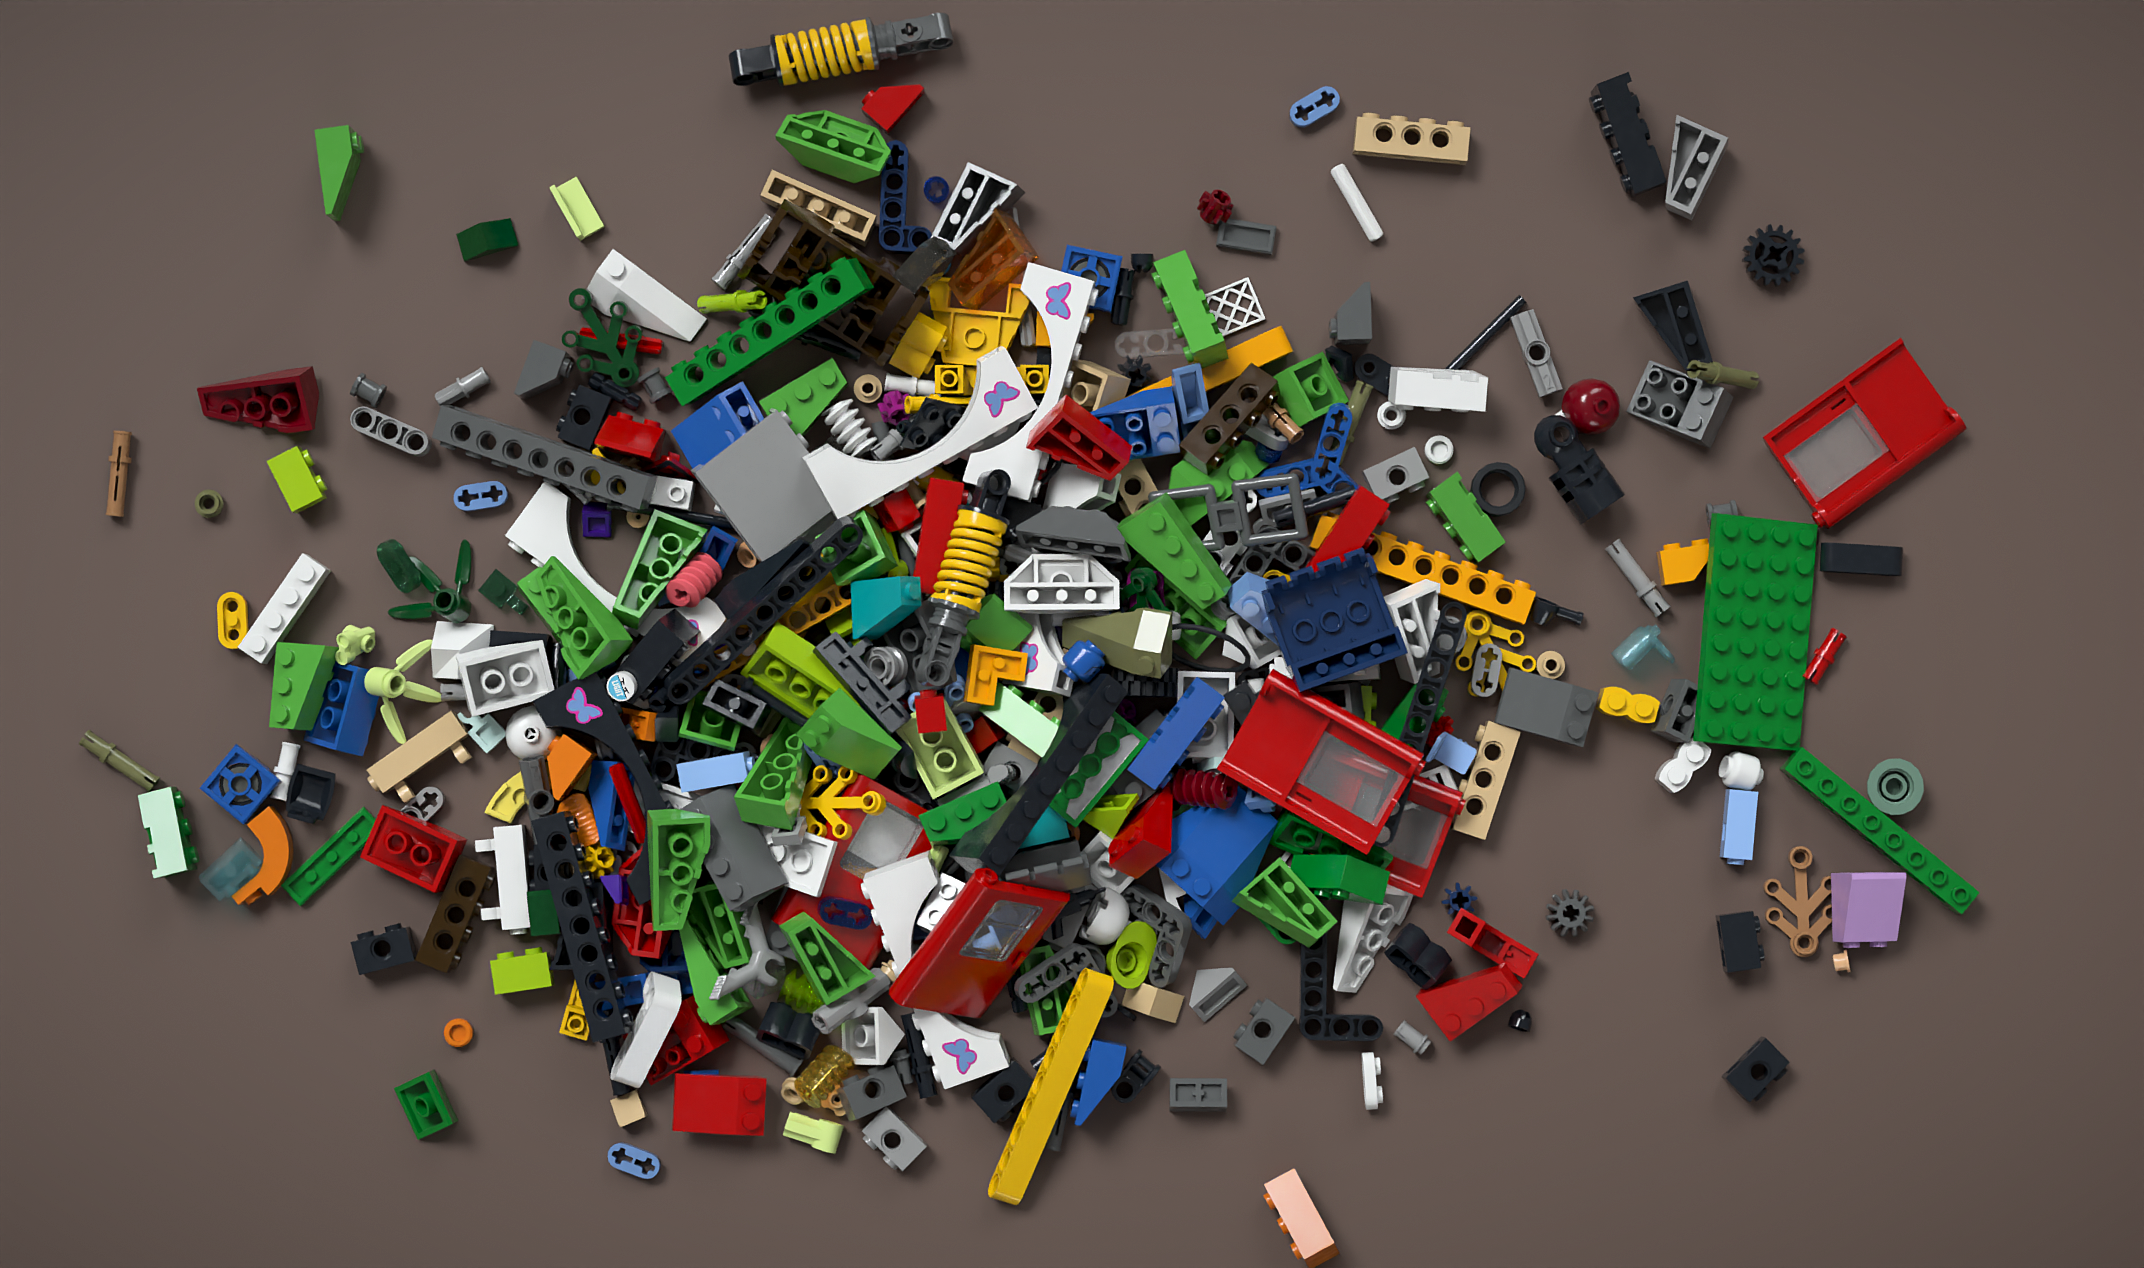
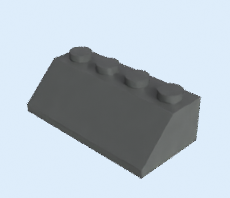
M730 784L697 798L680 810L710 816V847L703 862L729 910L743 912L789 882L758 825L741 820L734 799L738 788L736 784Z

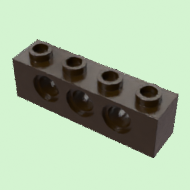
M1251 362L1179 444L1181 457L1207 476L1214 469H1219L1224 463L1228 452L1232 448L1236 449L1241 444L1244 434L1249 428H1254L1260 422L1262 413L1268 407L1271 408L1276 404L1280 397L1278 381ZM1249 397L1256 398V400L1251 403L1244 402V400ZM1230 418L1238 419L1235 423H1226ZM1214 438L1220 440L1216 444L1208 443L1209 440Z
M464 854L459 855L415 961L444 973H450L451 969H457L463 955L459 953L463 942L468 943L474 929L470 926L474 916L479 917L481 909H483L485 901L481 900L485 889L489 891L496 877V875L492 874L494 867ZM466 880L472 881L476 887L475 893L470 897L465 896L461 889L462 884ZM454 907H460L464 911V919L460 923H456L451 919L450 913ZM443 933H448L453 938V945L450 949H444L439 943L440 936Z

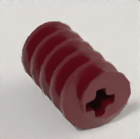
M1181 768L1175 773L1173 778V795L1175 800L1182 805L1208 806L1225 810L1230 808L1236 799L1238 781L1221 772L1216 774L1212 771L1206 773L1203 770L1196 772L1193 769L1187 771Z

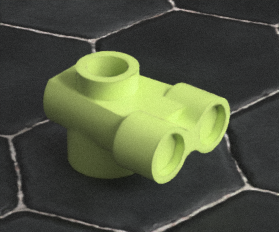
M348 625L336 638L339 645V650L335 654L337 662L340 665H345L354 661L357 655L363 652H371L375 646L374 629L371 627L360 629L356 626Z

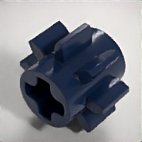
M1455 882V890L1444 889L1448 894V898L1442 900L1441 903L1450 906L1447 914H1452L1454 910L1459 912L1461 908L1474 912L1470 904L1471 901L1477 900V897L1469 895L1468 892L1471 890V886L1468 885L1464 890H1461L1460 884ZM1458 892H1460L1461 896L1466 897V902L1462 903L1461 908H1458L1457 904L1452 903V899L1457 897Z

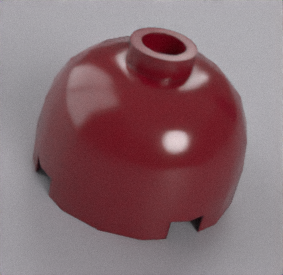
M1589 378L1580 380L1567 389L1563 396L1561 407L1562 413H1565V417L1576 426L1579 434L1595 435L1603 433L1614 426L1619 417L1621 405L1614 387L1605 381Z

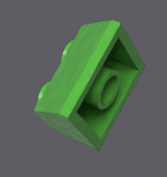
M1320 352L1273 376L1279 384L1280 397L1277 402L1280 408H1285L1289 412V417L1299 427L1325 415L1331 405L1349 402L1324 352Z
M864 509L857 512L855 517H853L863 532L862 542L830 571L837 586L849 585L854 581L876 579L898 566L876 518ZM848 527L843 530L841 536L844 538L850 537L855 529ZM825 547L821 551L823 557L830 556L833 552V547Z
M991 594L981 599L982 607L979 619H969L966 629H968L966 636H962L960 647L970 653V646L974 644L1013 651L1032 631L1033 626L1018 613L1004 611V602L995 594Z
M698 692L688 701L679 737L734 751L741 726L709 711L703 705L709 692Z

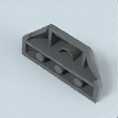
M1051 506L1017 525L1015 530L1021 547L1028 549L1032 547L1045 554L1092 555L1098 562L1108 564L1129 561L1131 557L1125 538L1106 512L1096 509L1082 510L1071 506Z

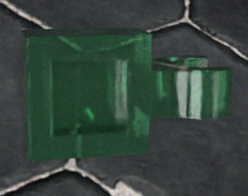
M498 569L493 571L478 590L500 609L507 603L516 612L523 615L529 607L514 594L518 590V586Z

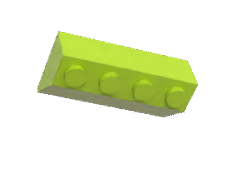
M776 622L766 633L740 672L746 678L748 676L753 678L755 684L807 718H810L819 706L839 688L860 706L812 652L815 646L779 622Z

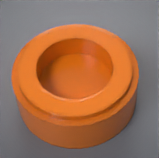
M462 1018L449 1021L444 1028L445 1040L454 1047L467 1045L473 1038L472 1025Z

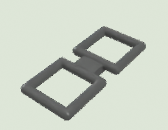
M1295 473L1236 480L1231 484L1234 500L1217 502L1215 488L1212 484L1152 491L1148 495L1149 503L1166 492L1172 500L1205 496L1213 539L1202 541L1208 551L1222 550L1225 547L1223 532L1239 530L1241 542L1246 547L1304 540L1309 535L1299 478ZM1288 485L1296 529L1252 534L1244 491Z

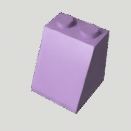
M1831 873L1833 942H1843V948L1860 947V942H1870V947H1887V941H1897L1906 873Z

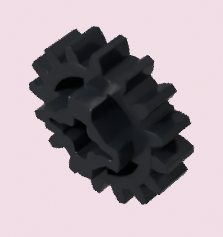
M1769 224L1766 226L1765 233L1762 229L1758 228L1755 231L1757 238L1751 235L1747 238L1751 246H1744L1742 251L1748 253V256L1744 257L1742 262L1750 264V267L1746 269V273L1754 271L1755 276L1753 280L1756 282L1758 279L1763 278L1764 286L1769 285L1771 280H1773L1775 287L1781 284V279L1786 283L1790 282V273L1798 275L1800 272L1795 266L1804 264V260L1798 258V255L1805 252L1803 248H1797V244L1801 239L1796 238L1793 240L1791 238L1793 234L1792 229L1787 233H1783V225H1779L1776 231H1773L1772 225ZM1770 237L1782 239L1785 243L1774 242ZM1759 243L1761 253L1760 257L1756 260L1755 250ZM1783 249L1776 260L1763 261L1770 254V251L1778 252ZM1791 251V262L1789 267H1787L1788 264L1785 260L1787 253ZM1766 267L1773 269V271L1777 274L1767 273L1763 271L1762 268Z

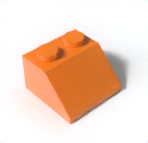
M563 734L560 737L557 735L547 748L550 751L547 761L553 797L558 801H563L568 797L598 755L570 734Z

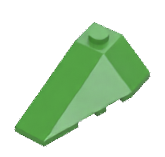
M688 911L683 929H679L694 998L699 1006L697 1012L703 1022L709 1023V1025H719L754 1006L742 987L720 997L719 1000H709L716 980H718L717 977L728 974L724 971L723 965L714 952L707 947L705 934L697 923L694 924L689 918L691 914Z

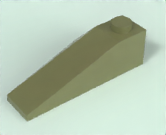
M1138 608L1133 612L1126 613L1116 611L1104 616L1087 615L1065 618L1062 621V646L1070 649L1077 641L1086 642L1089 639L1105 654L1103 657L1105 663L1133 674L1161 679L1172 663L1173 612Z

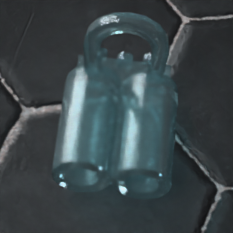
M1656 624L1654 626L1647 625L1645 628L1642 626L1637 627L1611 653L1620 665L1629 670L1652 648H1655L1671 664L1675 661L1672 653L1657 638L1661 633V629Z

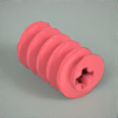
M697 552L667 584L665 591L670 603L678 607H696L722 579L723 572L721 566L709 554Z

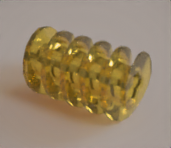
M825 1046L822 1052L816 1056L815 1060L808 1065V1068L801 1073V1076H798L794 1081V1087L799 1097L809 1106L819 1108L822 1104L821 1100H826L828 1093H832L835 1090V1085H839L842 1082V1078L849 1074L848 1070H853L855 1067L853 1058L838 1046Z

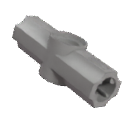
M1534 309L1510 317L1522 350L1523 360L1527 364L1539 398L1562 390L1563 388L1550 356V348L1545 342ZM1533 346L1541 348L1543 351L1542 360H1533L1529 356V349Z
M873 968L870 971L876 977L826 1006L824 1004L815 1010L813 1018H811L815 1027L823 1034H829L846 1020L863 1015L869 1009L868 1004L889 989L890 980L887 974L883 973L880 968Z

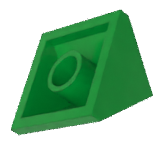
M435 1069L394 1088L417 1140L458 1121Z

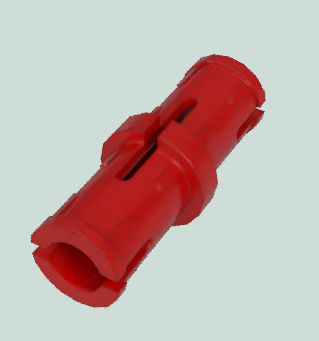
M1834 628L1830 629L1821 647L1815 649L1813 653L1815 657L1807 667L1805 674H1803V677L1808 680L1813 672L1816 671L1810 681L1815 685L1819 684L1829 664L1832 665L1834 663L1835 654L1847 638L1846 635L1840 633L1835 642H1833L1838 633V630Z

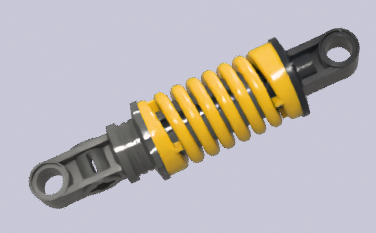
M934 13L924 17L897 22L887 20L884 24L874 25L870 17H865L863 20L852 21L850 28L847 23H842L840 25V32L837 25H831L829 33L826 27H820L819 36L815 29L808 30V38L805 31H799L797 33V41L793 33L776 36L772 34L770 35V45L738 49L731 52L728 57L733 84L747 86L756 82L776 79L780 88H784L786 85L796 84L799 79L801 82H807L809 75L812 80H818L820 74L823 78H828L830 70L833 76H839L841 69L844 74H850L852 67L855 72H861L862 69L879 70L880 60L888 58L897 60L898 56L930 50H943L952 46L954 41L949 16L945 13Z
M996 469L982 473L977 480L970 506L958 505L957 507L959 517L953 524L955 529L950 534L952 539L947 543L948 550L944 552L945 560L941 562V571L937 574L939 582H936L933 586L936 592L927 601L930 606L935 608V612L928 621V625L931 628L925 639L922 656L916 670V678L923 686H941L948 681L954 660L959 652L961 638L966 636L968 629H966L969 619L978 620L980 617L981 599L986 595L985 591L981 588L988 587L989 581L985 578L992 576V571L989 568L994 567L996 563L991 557H997L999 554V550L993 546L999 547L1002 545L1000 538L1005 534L1010 524L1008 519L1001 516L1011 486L1010 476L1004 470ZM992 476L998 480L996 491L990 486V478ZM931 666H934L937 670V678L934 681L928 675Z

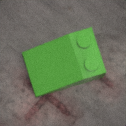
M349 125L314 130L325 213L334 221L341 220L361 162L360 153H364L362 136H358V133Z
M841 688L819 706L796 734L817 755L873 780L902 748Z

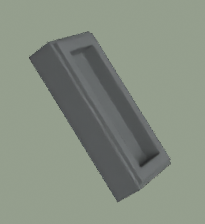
M1230 218L1226 223L1220 220L1216 246L1272 255L1276 226Z

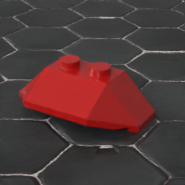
M642 848L619 867L618 875L628 878L640 857ZM629 888L628 905L624 906L614 902L611 924L628 948L629 953L633 956L660 959L673 930L653 931L651 900L639 906Z

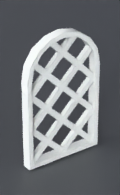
M1248 277L1205 294L1208 304L1210 299L1221 302L1217 312L1211 309L1209 312L1215 315L1216 321L1218 317L1228 320L1225 330L1218 328L1223 337L1265 320L1258 297ZM1244 282L1241 291L1231 288ZM1247 284L1252 296L1244 293ZM1226 290L1222 299L1214 296V294ZM1229 291L1239 295L1235 304L1225 300ZM1242 296L1252 300L1248 310L1238 306ZM1254 303H1256L1260 315L1251 311ZM1223 304L1233 307L1230 317L1220 313ZM1236 309L1246 313L1243 323L1233 319ZM1249 315L1259 318L1246 323ZM1231 322L1240 325L1228 331Z

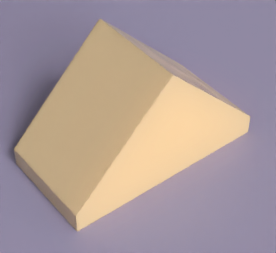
M1142 982L1138 987L1126 989L1121 1005L1155 1018L1176 1023L1184 996Z

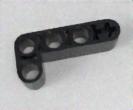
M679 737L680 745L676 750H672L668 742H658L650 771L652 776L656 774L660 782H673L679 778L677 764L683 763L685 760L694 761L722 756L726 751L734 754L745 752L746 750L735 747V750L732 751L705 744L707 753L703 758H698L695 754V748L701 742ZM749 751L750 757L753 756L756 762L760 754ZM667 761L672 767V772L668 777H663L660 773V767Z

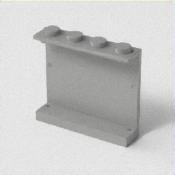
M773 408L769 410L770 415L705 465L699 464L691 470L760 562L778 553L832 511L802 458L809 454L807 448L810 447L808 442L800 433L795 435L789 427L793 423L783 410L778 412V410Z

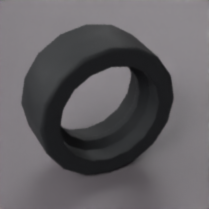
M1495 462L1487 464L1476 473L1471 482L1470 492L1473 493L1477 499L1476 503L1484 513L1489 516L1500 517L1510 514L1520 506L1525 496L1526 487L1523 476L1515 467L1508 463ZM1503 473L1512 480L1515 488L1514 496L1506 505L1493 506L1483 498L1481 492L1482 483L1490 474Z

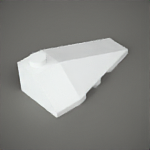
M612 249L598 268L587 288L593 296L591 305L605 315L612 317L610 313L611 305L616 301H623L628 306V313L623 317L624 321L691 342L707 321V318L614 249ZM617 304L614 307V311L617 315H622L624 308L622 305Z
M1387 884L1382 905L1344 900L1333 983L1334 990L1357 992L1374 966L1373 958L1381 946L1385 948L1390 940L1387 936L1395 924L1400 926L1404 920L1413 894Z

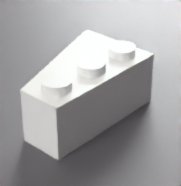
M1391 367L1388 401L1397 404V409L1413 410L1414 406H1422L1424 410L1441 411V408H1447L1455 412H1468V410L1485 412L1488 377L1473 370Z
M1428 579L1384 596L1394 627H1399L1408 654L1394 658L1400 678L1414 684L1418 683L1440 616V610H1438L1440 584ZM1438 637L1437 643H1436V644H1437V647H1438L1439 649H1440V637ZM1432 662L1428 666L1427 671L1430 677L1440 673V662Z

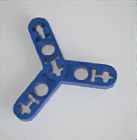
M1335 403L1329 407L1313 458L1263 470L1257 475V478L1279 475V473L1289 474L1292 470H1300L1304 474V479L1300 483L1301 490L1320 485L1329 494L1335 492L1336 486L1343 482L1350 486L1354 485L1356 490L1359 485L1339 466L1352 423V412L1349 406L1344 403ZM1339 410H1342L1347 419L1340 421L1339 431L1333 429L1335 417L1331 415L1332 413L1337 414ZM1334 436L1339 440L1340 445L1336 450H1328L1324 447L1323 442L1327 437ZM1320 453L1327 457H1336L1335 460L1329 458L1328 470L1331 473L1326 472L1324 476H1320L1319 470L1316 469V467H1322L1324 462V456H1319ZM1287 485L1286 487H1273L1271 490L1267 488L1257 489L1261 496L1274 497L1289 493V487Z

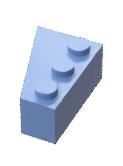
M1246 572L1228 590L1230 608L1278 645L1266 614L1261 592L1266 590L1265 582L1269 580Z

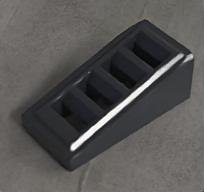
M671 701L663 712L657 713L655 717L656 741L677 742L679 740L683 712L682 704H675Z

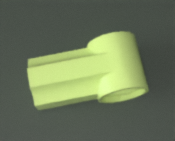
M790 1112L783 1136L812 1144L811 1146L816 1149L836 1154L844 1126L829 1120H816L805 1115Z

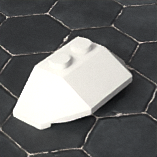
M1032 554L1004 581V611L1029 614H1090L1120 609L1119 580L1092 555Z

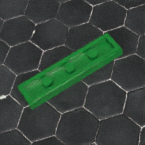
M362 807L298 868L281 887L299 906H302L365 846L376 818L365 807Z

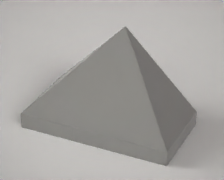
M1233 968L1197 970L1189 1005L1205 1022L1243 990L1247 984Z

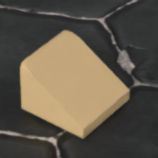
M637 1089L610 1100L620 1128L648 1116Z

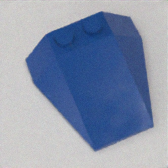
M1239 786L1236 799L1228 809L1224 810L1197 805L1173 818L1171 853L1156 864L1158 868L1222 925L1240 908V906L1231 901L1253 881L1278 823L1270 813H1264L1260 808L1250 810L1245 804L1247 793Z

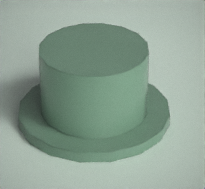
M1900 758L1887 759L1878 763L1870 772L1867 780V794L1871 803L1881 812L1890 815H1900L1913 810L1920 802L1924 792L1923 778L1919 770L1911 762Z

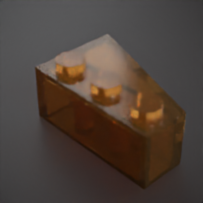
M996 208L991 214L993 218L984 232L981 231L976 239L978 241L970 254L965 255L947 283L960 304L972 310H979L1025 271L1028 262L1034 263L1040 258L1011 214Z

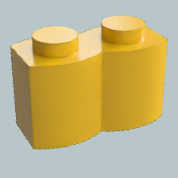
M918 312L899 342L889 364L918 379L923 372L928 374L936 360L931 356L935 350L941 352L948 339L944 335L947 327Z
M1606 687L1600 689L1596 709L1608 716H1624L1632 722L1645 724L1655 722L1660 702L1646 694L1632 695L1627 690L1619 687Z

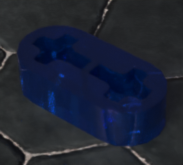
M827 896L818 904V914L826 923L862 930L867 928L872 922L871 910L862 902ZM834 903L838 910H842V914L832 913L831 917H828V913L824 909ZM859 909H862L863 914L866 915L865 919L860 918L859 922L856 923L854 917L849 916L848 912L858 913Z

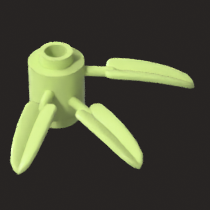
M433 640L422 641L408 649L396 659L398 666L394 669L373 667L365 676L364 684L367 692L371 695L382 696L384 705L380 708L382 716L392 736L401 744L406 742V737L394 704L388 698H395L403 693L404 697L419 701L441 702V694L420 684L410 681L406 682L405 677L399 672L406 671L431 649Z

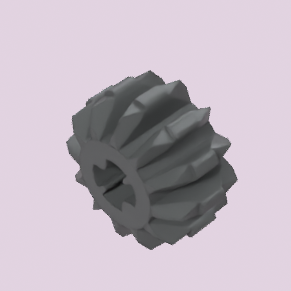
M1563 889V900L1558 895L1553 894L1552 899L1557 903L1556 906L1552 904L1546 905L1547 909L1554 910V914L1547 915L1546 920L1556 919V922L1551 926L1553 931L1562 925L1561 936L1565 937L1570 927L1571 935L1576 937L1578 936L1577 926L1586 932L1588 928L1582 922L1584 920L1593 922L1594 920L1593 917L1585 915V912L1594 910V906H1583L1589 899L1587 895L1577 900L1579 890L1574 889L1570 898L1568 890ZM1568 905L1577 911L1576 915H1572L1574 919L1571 921L1568 917L1563 916V910L1567 911L1565 907Z

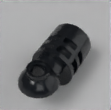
M1550 415L1543 418L1537 424L1534 432L1536 447L1544 457L1553 460L1559 469L1558 472L1548 479L1553 483L1557 492L1562 496L1580 525L1625 495L1597 455L1595 449L1592 448L1589 451L1585 449L1579 440L1576 426L1568 418L1561 415ZM1554 430L1559 431L1563 435V442L1555 439Z

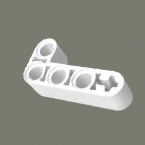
M655 972L649 973L643 988L644 1003L631 1027L632 1032L628 1033L611 1070V1080L636 1088L641 1087L680 1009L682 997L679 980Z

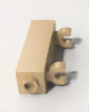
M455 711L448 712L368 768L367 771L370 776L367 779L376 792L381 790L382 793H388L395 788L402 801L408 803L416 795L405 780L449 749L452 750L455 757L462 764L472 758L461 742L469 736L468 730Z

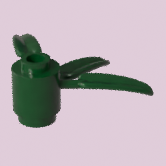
M464 539L460 545L454 580L455 584H457L456 591L451 588L441 590L442 581L416 557H408L409 566L423 585L431 593L437 592L433 599L434 606L430 602L398 606L389 609L388 614L399 619H422L431 617L432 612L436 611L454 623L466 620L471 613V603L461 592L463 584L467 585L470 580L472 560L470 543Z

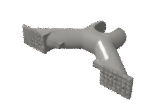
M758 902L744 911L740 924L746 928L744 937L749 939L752 956L748 965L738 970L731 968L728 975L717 977L718 980H716L709 997L711 1001L719 1000L720 997L754 980L770 987L778 983L776 978L766 972L765 965L767 961H770L776 965L785 966V959L782 955L770 950L768 947L757 906Z

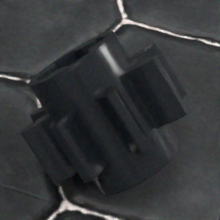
M1127 355V361L1124 365H1117L1118 369L1123 372L1120 375L1131 379L1128 390L1132 386H1138L1142 390V384L1145 381L1152 380L1146 374L1147 371L1152 369L1150 363L1142 365L1143 358L1141 355L1137 359H1131ZM1138 368L1140 374H1134L1131 377L1129 371L1134 372Z

